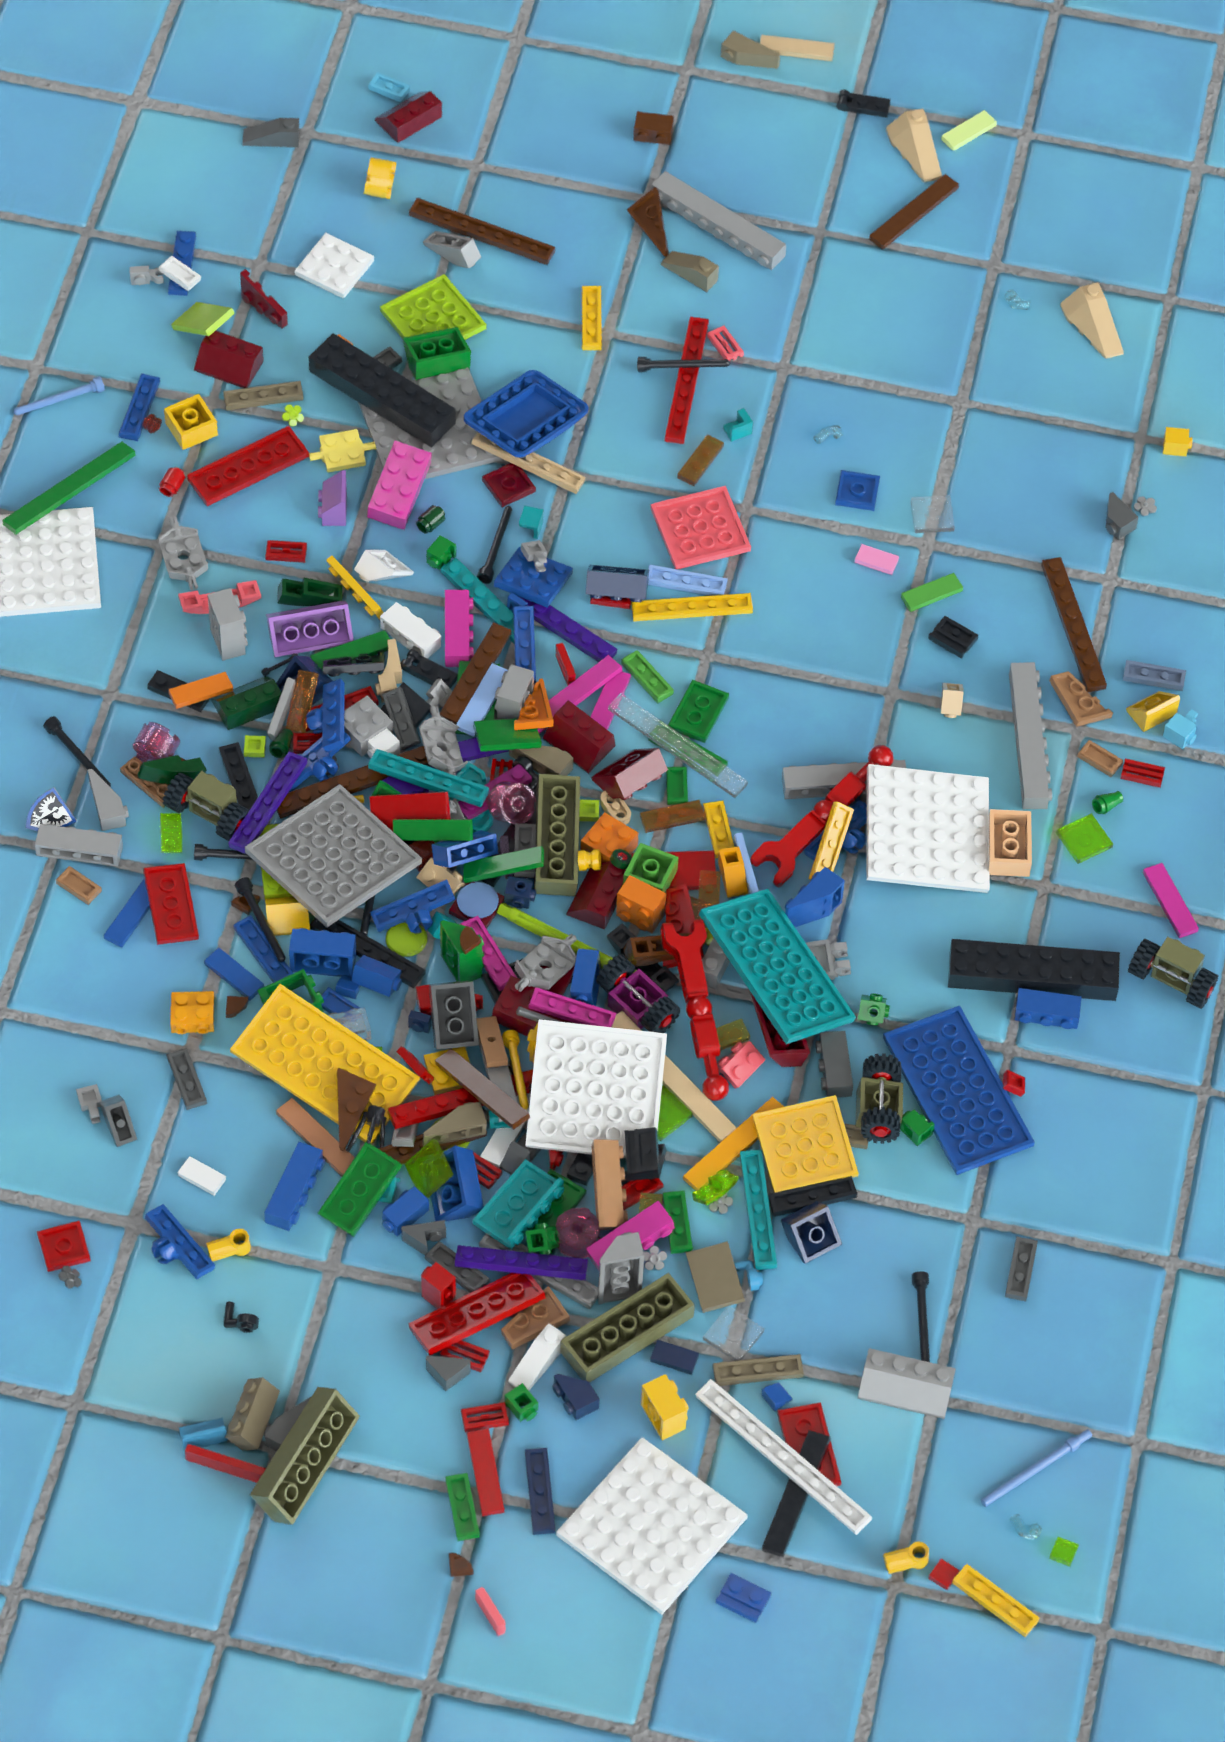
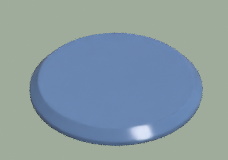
M480 882L464 886L457 896V905L460 911L471 918L475 916L484 918L491 915L497 909L499 903L498 894L495 889L488 884Z

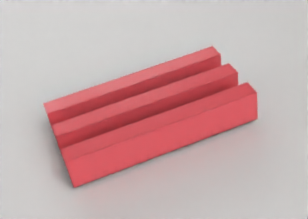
M724 325L707 333L708 339L723 359L730 361V359L735 360L737 356L742 357L744 355V351ZM720 332H722V334L728 340V342L733 347L735 352H733V350L728 345L727 341L721 336Z
M483 1587L475 1590V1600L498 1636L504 1634L506 1622Z

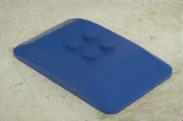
M529 370L468 410L464 414L463 420L467 425L509 454L520 458L538 450L565 432L588 413L589 407L584 401L541 372Z

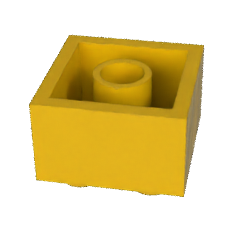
M199 394L164 408L165 424L182 450L218 436L217 420Z
M666 1374L643 1384L641 1393V1406L661 1440L686 1429V1420H688L687 1410L689 1409L685 1399H680L677 1394L676 1384L673 1380H669Z

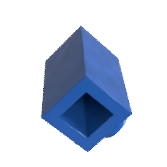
M363 955L354 966L351 982L390 997L401 986V970Z
M415 1186L409 1191L405 1190L401 1193L398 1200L393 1204H388L383 1209L382 1224L388 1232H393L398 1237L402 1233V1226L412 1225L429 1211V1199Z

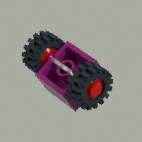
M618 955L613 957V960L610 959L608 964L603 966V970L599 971L596 980L597 984L608 993V1007L616 1014L623 1011L640 1029L645 1027L649 1032L665 1033L666 1029H669L670 1025L676 1022L675 1019L679 1017L680 1008L640 969L634 972L635 966L626 957Z

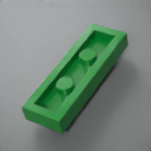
M685 1191L663 1192L664 1209L672 1218L675 1227L672 1233L668 1235L671 1254L693 1251Z
M468 1473L445 1476L457 1541L480 1538Z

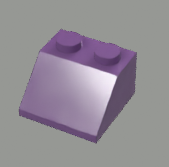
M342 470L325 480L322 490H319L318 497L319 502H322V506H318V518H322V526H346L347 484L346 470Z

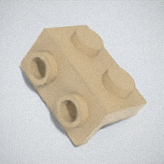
M433 858L429 859L416 877L427 887L448 880L454 896L461 887L466 885L460 873L455 870L452 872L447 867L434 865Z

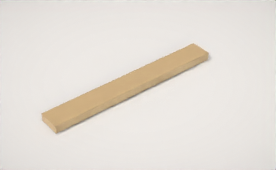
M623 1011L616 1015L612 1028L642 1031ZM665 1055L662 1084L721 1143L737 1127Z

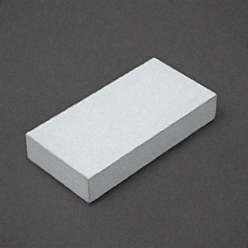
M173 256L169 257L159 266L161 273L187 291L201 280L199 274Z
M190 1156L178 1171L179 1177L215 1196L226 1181L225 1175Z

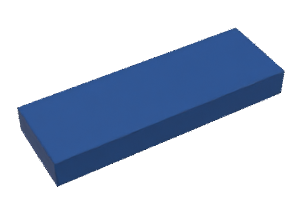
M217 948L204 960V964L244 997H248L249 1001L258 994L257 990L265 987L263 982L220 948Z

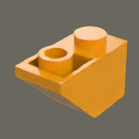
M739 846L719 850L718 866L727 898L748 894L744 862Z

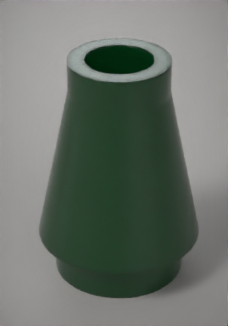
M283 729L270 743L269 751L274 757L283 758L289 752L293 732L290 729Z

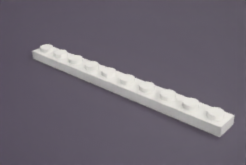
M712 1379L696 1393L697 1399L854 1534L857 1535L872 1520L871 1515Z

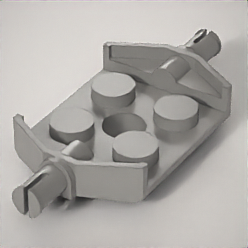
M173 516V519L172 517L169 518L171 528L158 537L168 575L171 579L185 580L188 582L190 590H193V585L196 590L198 588L196 578L208 570V562H206L198 530L179 526L177 517ZM181 555H187L189 557L185 560L179 559Z
M438 706L430 707L432 718L423 721L419 726L428 764L440 771L456 776L455 772L461 770L468 763V761L463 763L455 734L459 726L441 717Z
M569 934L565 940L542 936L541 943L520 962L518 959L516 960L515 970L521 980L515 984V988L519 989L520 992L526 986L545 990L550 989L575 965L576 955L571 945L577 940L576 936ZM540 966H547L549 968L543 969Z

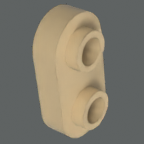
M604 791L601 794L600 805L605 813L627 825L630 822L631 810L625 801L612 799Z

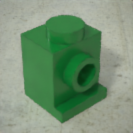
M439 535L426 551V563L432 568L440 570L444 564L446 565L450 562L451 557H456V544Z
M914 1109L903 1114L900 1130L916 1146H919L933 1135L935 1124L932 1121L928 1123L926 1117Z
M523 1383L504 1395L506 1407L512 1411L520 1422L524 1419L530 1421L537 1415L538 1401Z

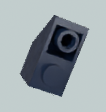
M561 1374L554 1376L553 1391L557 1397L561 1396L566 1412L569 1415L572 1414L575 1420L599 1409L600 1399L588 1381Z

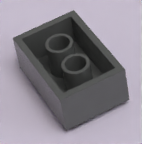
M473 981L428 984L434 1048L447 1049L479 1045Z

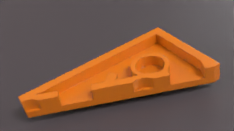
M539 679L535 683L532 695L529 694L524 707L520 710L518 720L514 721V730L553 727V716L543 679Z

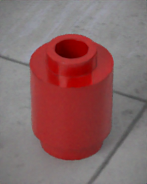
M178 467L168 468L159 483V491L167 497L177 494L186 478L184 472Z

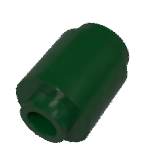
M430 506L418 517V521H416L418 529L425 534L432 532L445 521V512L439 506Z

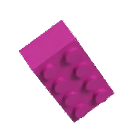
M394 441L368 505L367 517L405 530L430 467L432 453Z

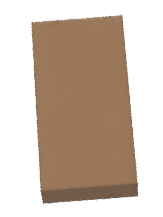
M1088 740L1077 755L1078 758L1109 777H1112L1123 764L1121 758L1091 740Z
M70 866L56 879V884L87 905L102 892V888Z

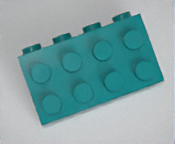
M525 1159L473 1219V1225L511 1250L515 1244L519 1245L522 1242L528 1229L535 1227L534 1224H537L540 1215L548 1212L552 1201L555 1198H560L564 1192V1180L560 1177L556 1180Z

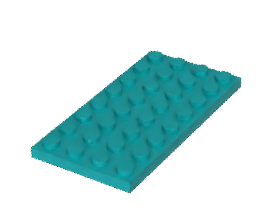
M769 889L700 910L698 915L785 1044L854 1022L855 1014Z

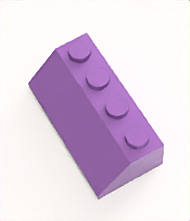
M345 600L266 614L274 657L331 648L354 641L349 608Z

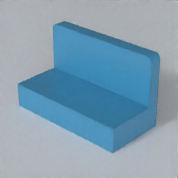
M223 1418L179 1427L184 1451L187 1444L205 1447L228 1441L225 1438L227 1430L226 1426H224Z

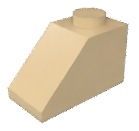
M942 684L940 710L941 714H944L945 717L956 718L957 715L961 716L963 684Z

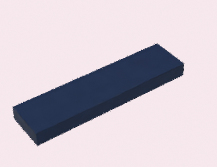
M547 1448L525 1449L533 1535L555 1533Z

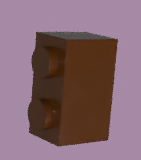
M637 111L633 141L671 145L674 116Z

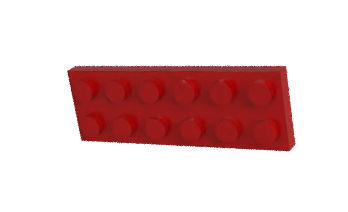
M287 426L188 474L187 480L206 506H209L308 458L309 451L291 427Z
M510 1273L408 1324L411 1332L430 1356L545 1299L546 1296L543 1289L531 1275Z

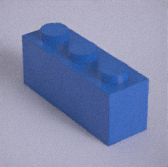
M480 830L473 832V840L441 841L432 844L434 865L450 868L498 854L496 833Z
M1019 988L1014 1020L1022 1023H1037L1043 1026L1052 1025L1065 1029H1077L1082 997Z

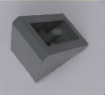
M426 1355V1370L447 1391L470 1374L471 1359Z

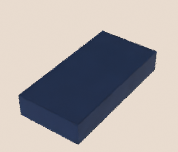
M657 1339L650 1362L692 1375L699 1352Z

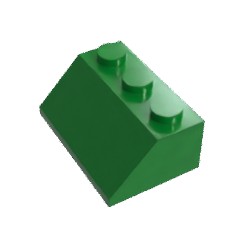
M458 327L403 338L408 367L415 380L447 374L460 369H470L471 350Z
M443 920L440 922V954L455 980L474 981L481 978L482 968H484L482 957H484L482 950L484 942L481 935L477 934L481 938V944L465 955L461 949L460 935L466 926Z

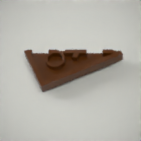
M654 187L630 206L627 211L666 258L669 255L660 196L659 191Z
M338 1068L339 1148L345 1152L376 1088V1084Z

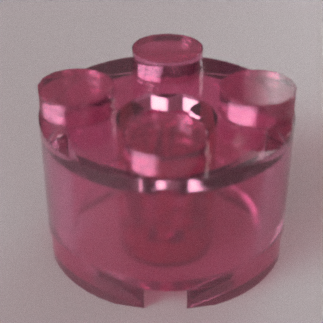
M149 722L148 725L144 723L132 746L137 752L136 757L143 762H147V760L151 761L174 756L180 745V739L175 734L172 737L168 733L170 731L168 728L154 722Z
M502 781L492 788L486 798V804L491 815L496 820L505 823L523 824L532 817L535 810L533 808L534 802H536L534 792L530 787L521 783Z
M588 1208L570 1209L557 1218L556 1230L558 1231L557 1237L560 1241L557 1248L565 1256L586 1258L588 1257L586 1248L599 1240V1222Z

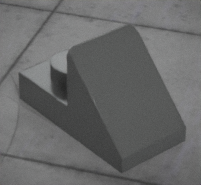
M524 1133L517 1143L515 1141L511 1142L500 1164V1169L512 1175L525 1159L531 1162L541 1149L525 1147L526 1134Z
M445 1220L401 1227L402 1241L424 1255L427 1254L426 1241H439L442 1238H446Z

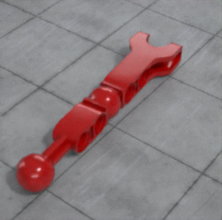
M885 745L873 747L868 753V762L856 774L852 771L848 773L826 795L825 800L817 802L813 810L780 841L764 842L752 854L750 858L751 864L758 867L765 861L775 863L779 870L774 876L773 884L778 888L781 887L792 877L795 869V859L825 829L833 802L849 806L867 787L864 782L867 780V766L869 764L892 765L894 756L891 749Z
M694 919L691 925V935L680 936L676 933L672 923H663L660 930L662 946L668 954L676 959L685 1003H687L686 1013L691 1019L690 1027L696 1057L698 1059L703 1058L707 1078L702 1084V1090L709 1100L719 1101L727 1096L729 1084L726 1078L719 1075L716 1057L720 1056V1044L713 1019L712 1004L707 998L709 994L700 950L707 938L705 925L702 919Z

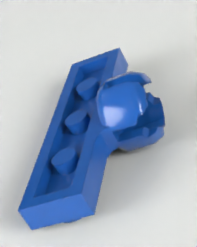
M341 678L323 685L322 707L313 709L306 715L309 729L314 730V734L322 733V748L326 752L344 746L345 683Z
M344 731V746H345L347 743H349V742L351 741V738H350V736ZM322 737L300 755L307 758L308 763L289 792H292L309 776H315L320 781L329 779L325 774L328 772L334 777L338 771V765L332 757L344 746L326 752L322 748Z
M861 800L851 807L854 811L842 848L851 854L859 852L854 846L861 850L866 842L865 833L859 830L867 823V804ZM823 833L804 849L805 855L812 860H815Z
M444 880L370 913L378 932L400 923H407L409 930L417 934L422 933L419 927L420 923L423 924L426 931L432 926L433 920L430 912L433 909L456 899L448 880Z
M164 1204L146 1213L145 1219L160 1236L159 1239L153 1241L151 1248L155 1259L163 1257L158 1260L159 1263L167 1264L178 1259L196 1279L215 1269V1264Z

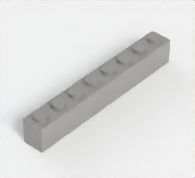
M664 171L651 184V190L654 187L657 188L660 202L671 211H675L686 220L695 223L701 229L708 231L716 238L729 244L732 248H736L747 257L759 262L760 265L772 270L785 257V243L668 172Z
M1035 662L1011 663L1009 670L1023 809H1047L1048 802L1052 801V789L1048 788V784H1050V771H1046L1049 759L1048 754L1044 753V750L1047 748V740L1042 734L1045 732V721H1041L1043 704H1039L1041 687H1037L1040 675L1039 670L1035 668Z

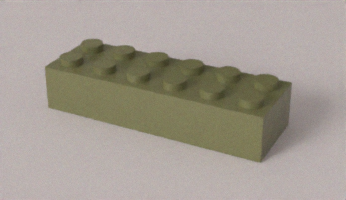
M539 774L536 795V847L542 846L544 849V866L535 868L534 889H536V894L576 895L578 885L580 776Z
M667 1273L562 1339L560 1352L579 1377L590 1383L693 1318L695 1305L670 1273Z
M317 1387L250 1493V1496L274 1522L294 1524L360 1418L359 1414L336 1389Z

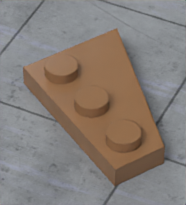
M1069 671L1050 677L1051 685L1076 727L1112 717L1113 712L1109 708L1105 709L1096 696L1092 697L1085 690L1086 687Z
M549 1285L543 1290L546 1296L545 1299L529 1306L522 1313L519 1312L501 1329L503 1337L512 1350L537 1338L548 1324L558 1328L570 1322L569 1314Z

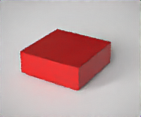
M1006 1070L1003 1073V1089L1022 1097L1025 1093V1077Z
M940 1559L928 1579L948 1591L953 1579L960 1570Z

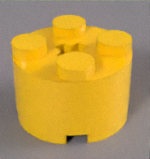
M371 157L364 194L390 199L397 162Z

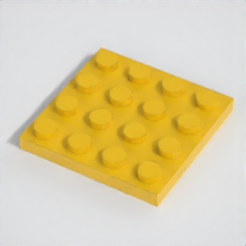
M836 1095L753 1114L754 1125L774 1193L852 1176V1178L858 1176V1169Z

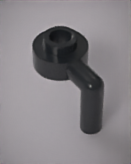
M518 756L513 761L512 766L515 767L520 764L532 777V782L522 791L523 795L528 797L537 787L539 776L533 771V763L529 758Z
M226 1302L224 1327H238L240 1331L245 1333H251L253 1330L258 1329L259 1318L256 1315L243 1313L239 1314L236 1319H233L235 1303Z

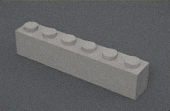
M894 759L890 767L906 768L905 760ZM867 762L784 767L782 771L784 799L826 797L848 773L852 771L856 774ZM867 787L860 795L867 794Z

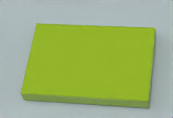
M196 302L177 318L171 326L173 330L210 336L234 315V311L230 307Z

